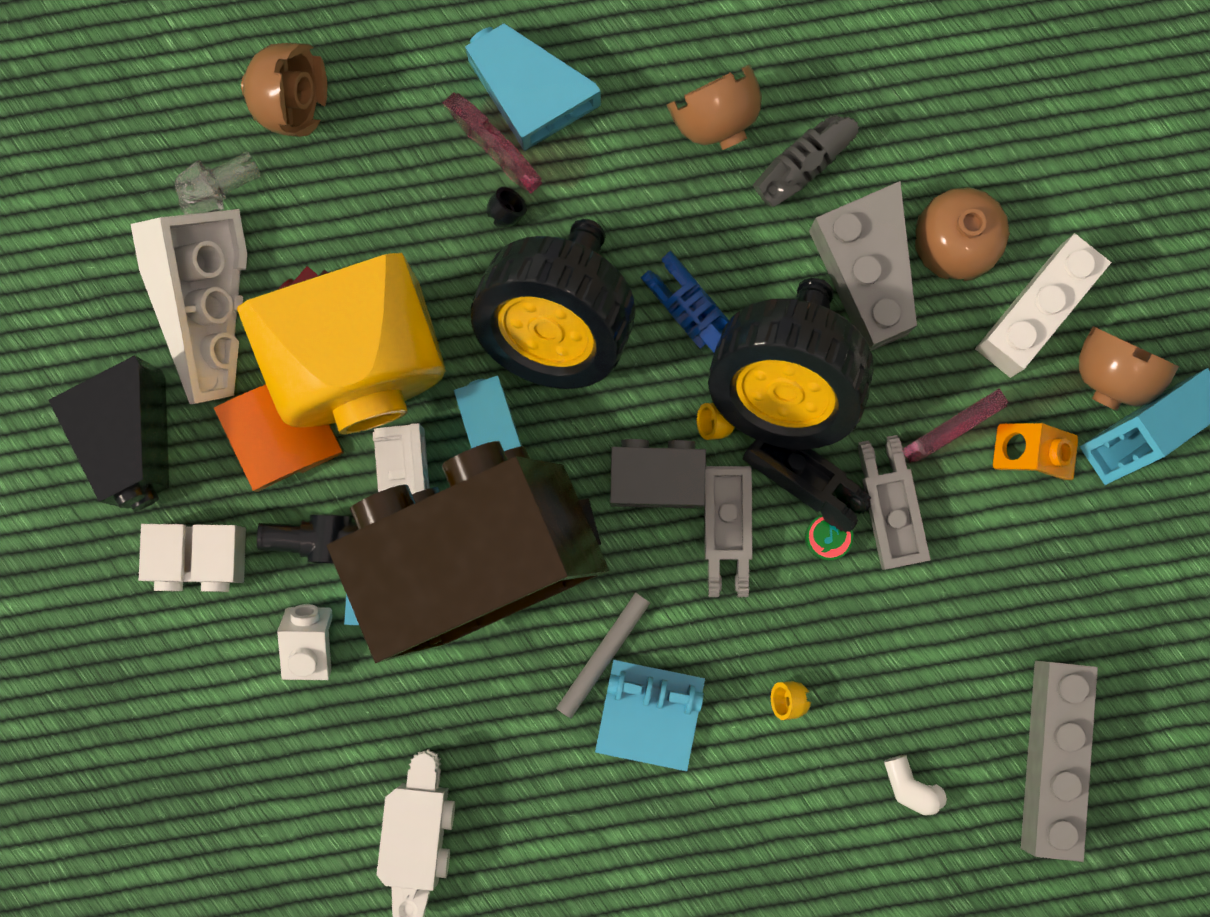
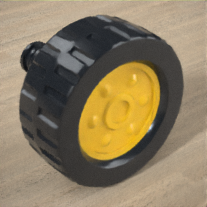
M590 219L577 220L572 224L570 234L566 239L549 236L526 237L506 245L493 257L473 298L470 310L471 324L480 345L498 364L509 372L542 386L559 389H577L600 382L617 366L633 327L635 304L632 291L625 278L608 260L599 255L601 246L606 238L605 231L600 224Z
M813 277L804 279L799 283L795 299H769L753 303L731 317L723 329L708 374V388L711 399L720 414L731 425L756 440L789 449L821 448L834 444L849 435L862 418L869 397L874 371L873 356L867 341L860 331L847 319L830 310V303L834 293L830 284L825 280Z

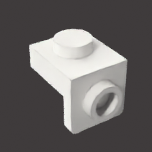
M302 604L285 609L277 631L282 680H329L331 673L329 627L332 621L331 608H318L315 605Z

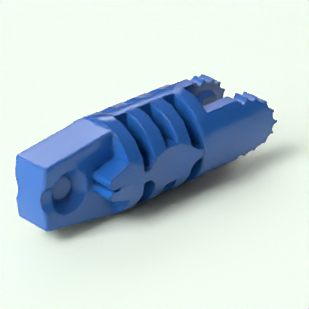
M670 250L662 258V262L682 286L673 294L662 279L651 270H648L640 278L700 349L707 345L715 352L717 343L729 319Z

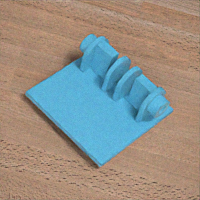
M613 660L595 753L687 771L698 713L701 711L704 693L702 692L705 678Z

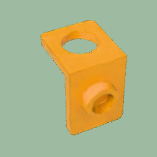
M1043 423L999 424L996 434L993 467L998 470L1038 471L1063 480H1073L1078 436ZM1022 434L1026 441L1025 451L1018 459L1011 460L1007 454V444L1014 435Z

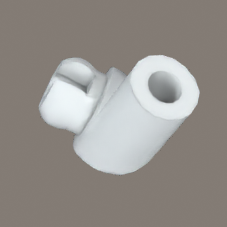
M899 755L884 761L894 796L900 804L922 815H934L946 805L947 797L942 787L937 784L933 786L925 785L914 780L907 755Z

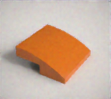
M266 384L214 407L251 488L255 492H259L297 472L304 473L344 453L330 424L313 427H292L284 423L278 414Z

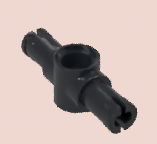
M310 515V520H302L301 524L259 523L257 549L300 553V557H307V562L334 564L326 545L359 529L356 522H352V517L338 515Z

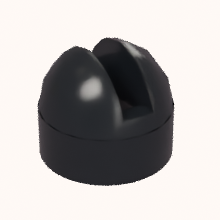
M508 187L498 188L487 204V215L495 219L493 223L497 227H512L527 212V205L524 199L516 191Z

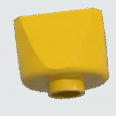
M403 253L384 254L249 299L237 307L278 414L284 423L292 427H313L336 423L339 434H352L382 426L407 414L408 410L405 401L436 385L446 372L420 283Z

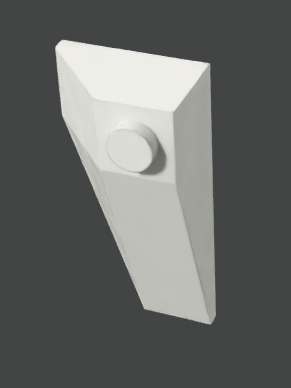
M239 209L160 217L131 224L139 271L189 404L234 396L239 341L235 337L236 316L238 312L237 307L243 303V296L239 295L241 270H246L247 249Z

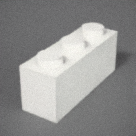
M1074 233L1056 249L977 345L975 350L1010 378L1021 372L1112 262Z

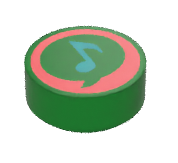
M820 515L813 519L806 529V546L815 557L821 560H835L843 557L850 550L853 543V531L841 532L835 526L825 522L823 516Z

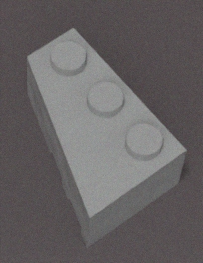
M901 181L816 217L809 233L851 323L863 335L870 351L907 336L917 326Z

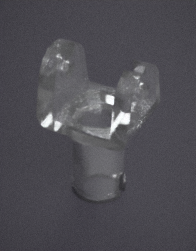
M245 151L242 155L213 169L209 166L205 167L202 161L198 160L180 173L175 180V190L179 196L178 202L181 211L185 215L222 211L224 209L223 200L226 199V193L250 181L261 178L255 162L250 161L252 159L251 155Z

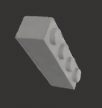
M1035 661L1020 849L1035 857L1084 862L1098 667Z

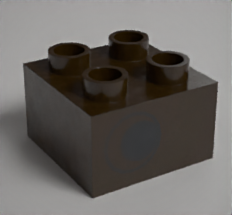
M500 441L488 442L464 451L443 463L442 468L450 484V487L440 491L438 487H432L412 494L409 486L403 484L375 493L357 502L350 508L359 530L326 546L375 663L439 648L610 571L564 465L530 459L525 446L504 451Z

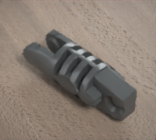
M829 115L828 118H825V121H821L813 129H808L804 135L794 141L782 154L778 155L753 184L754 189L765 204L771 207L777 206L802 190L808 182L816 178V175L824 171L829 164H832L836 160V156L849 145L850 141L853 142V139L856 138L857 133H859L858 122L846 116L843 118L838 115Z

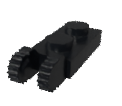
M755 439L742 458L818 513L820 511L824 521L831 526H835L841 532H851L858 524L855 513L864 514L870 508L871 497L868 495L869 493H866L865 489L862 490L859 485L847 478V474L812 449L782 448Z

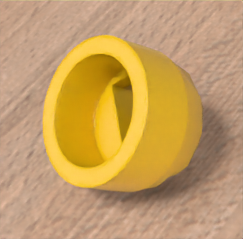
M704 403L700 406L697 413V428L703 439H722L728 437L733 432L735 427L720 414L714 403Z
M787 681L778 682L773 686L771 706L774 714L780 720L800 718L811 707V702H807L806 696L809 690L802 683Z

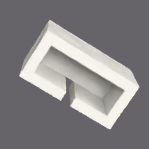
M141 524L139 581L154 582V591H183V582H201V591L229 592L230 583H244L246 528L237 525H193V527H186L184 524Z

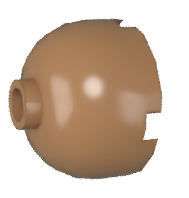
M271 44L254 55L242 78L241 89L248 110L255 121L271 132L296 137L308 136L317 128L320 120L313 119L316 102L324 107L326 105L327 76L321 56H313L310 49H313L310 44Z
M750 64L741 68L744 77L736 80L734 75L729 73L687 93L684 97L687 104L678 108L675 100L667 104L673 121L685 137L700 145L719 142L722 150L747 139L744 130L757 120L762 101L760 87Z
M971 187L950 189L933 198L919 215L916 224L915 248L924 266L938 277L956 280L964 279L963 281L974 280L989 272L1003 256L1010 235L1008 217L1000 203L984 191Z
M1094 326L1087 336L1079 356V371L1082 379L1092 389L1096 390L1092 399L1118 411L1121 403L1136 407L1150 404L1163 394L1179 366Z

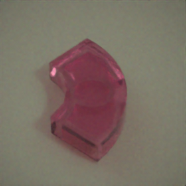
M455 92L443 102L464 132L490 155L510 180L530 194L542 184L541 177L508 139L506 140L500 131L489 123V119L471 102Z

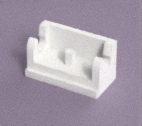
M417 423L374 429L373 441L375 446L378 492L403 484L409 486L412 494L428 489L429 477L424 428Z

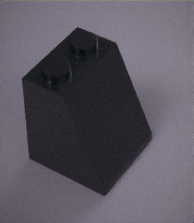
M134 355L48 400L99 502L118 506L119 508L129 509L132 507L133 511H138L159 500L157 494L169 488L166 378L162 370Z

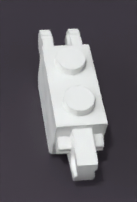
M430 749L423 752L419 751L418 755L415 754L414 758L410 759L411 763L409 765L411 769L408 770L407 784L402 783L385 797L377 876L385 886H391L393 917H424L430 892L437 886L439 878H446L448 873L450 849L442 848L444 829L452 830L455 801L447 800L449 788L439 787L441 773L439 765H441V758L435 752L430 751Z

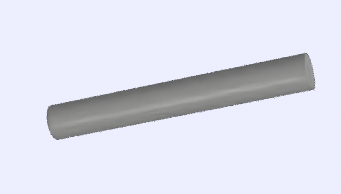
M637 593L633 595L556 707L558 711L572 719L650 605L649 601Z

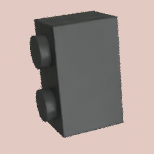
M621 440V447H612L611 507L703 509L705 506L706 449H695L696 442L687 440L668 441V448H649L648 440Z

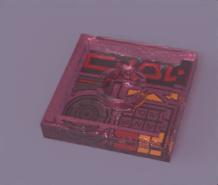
M1000 388L902 448L904 455L909 463H915L929 456L1007 407L1006 404L1009 402Z

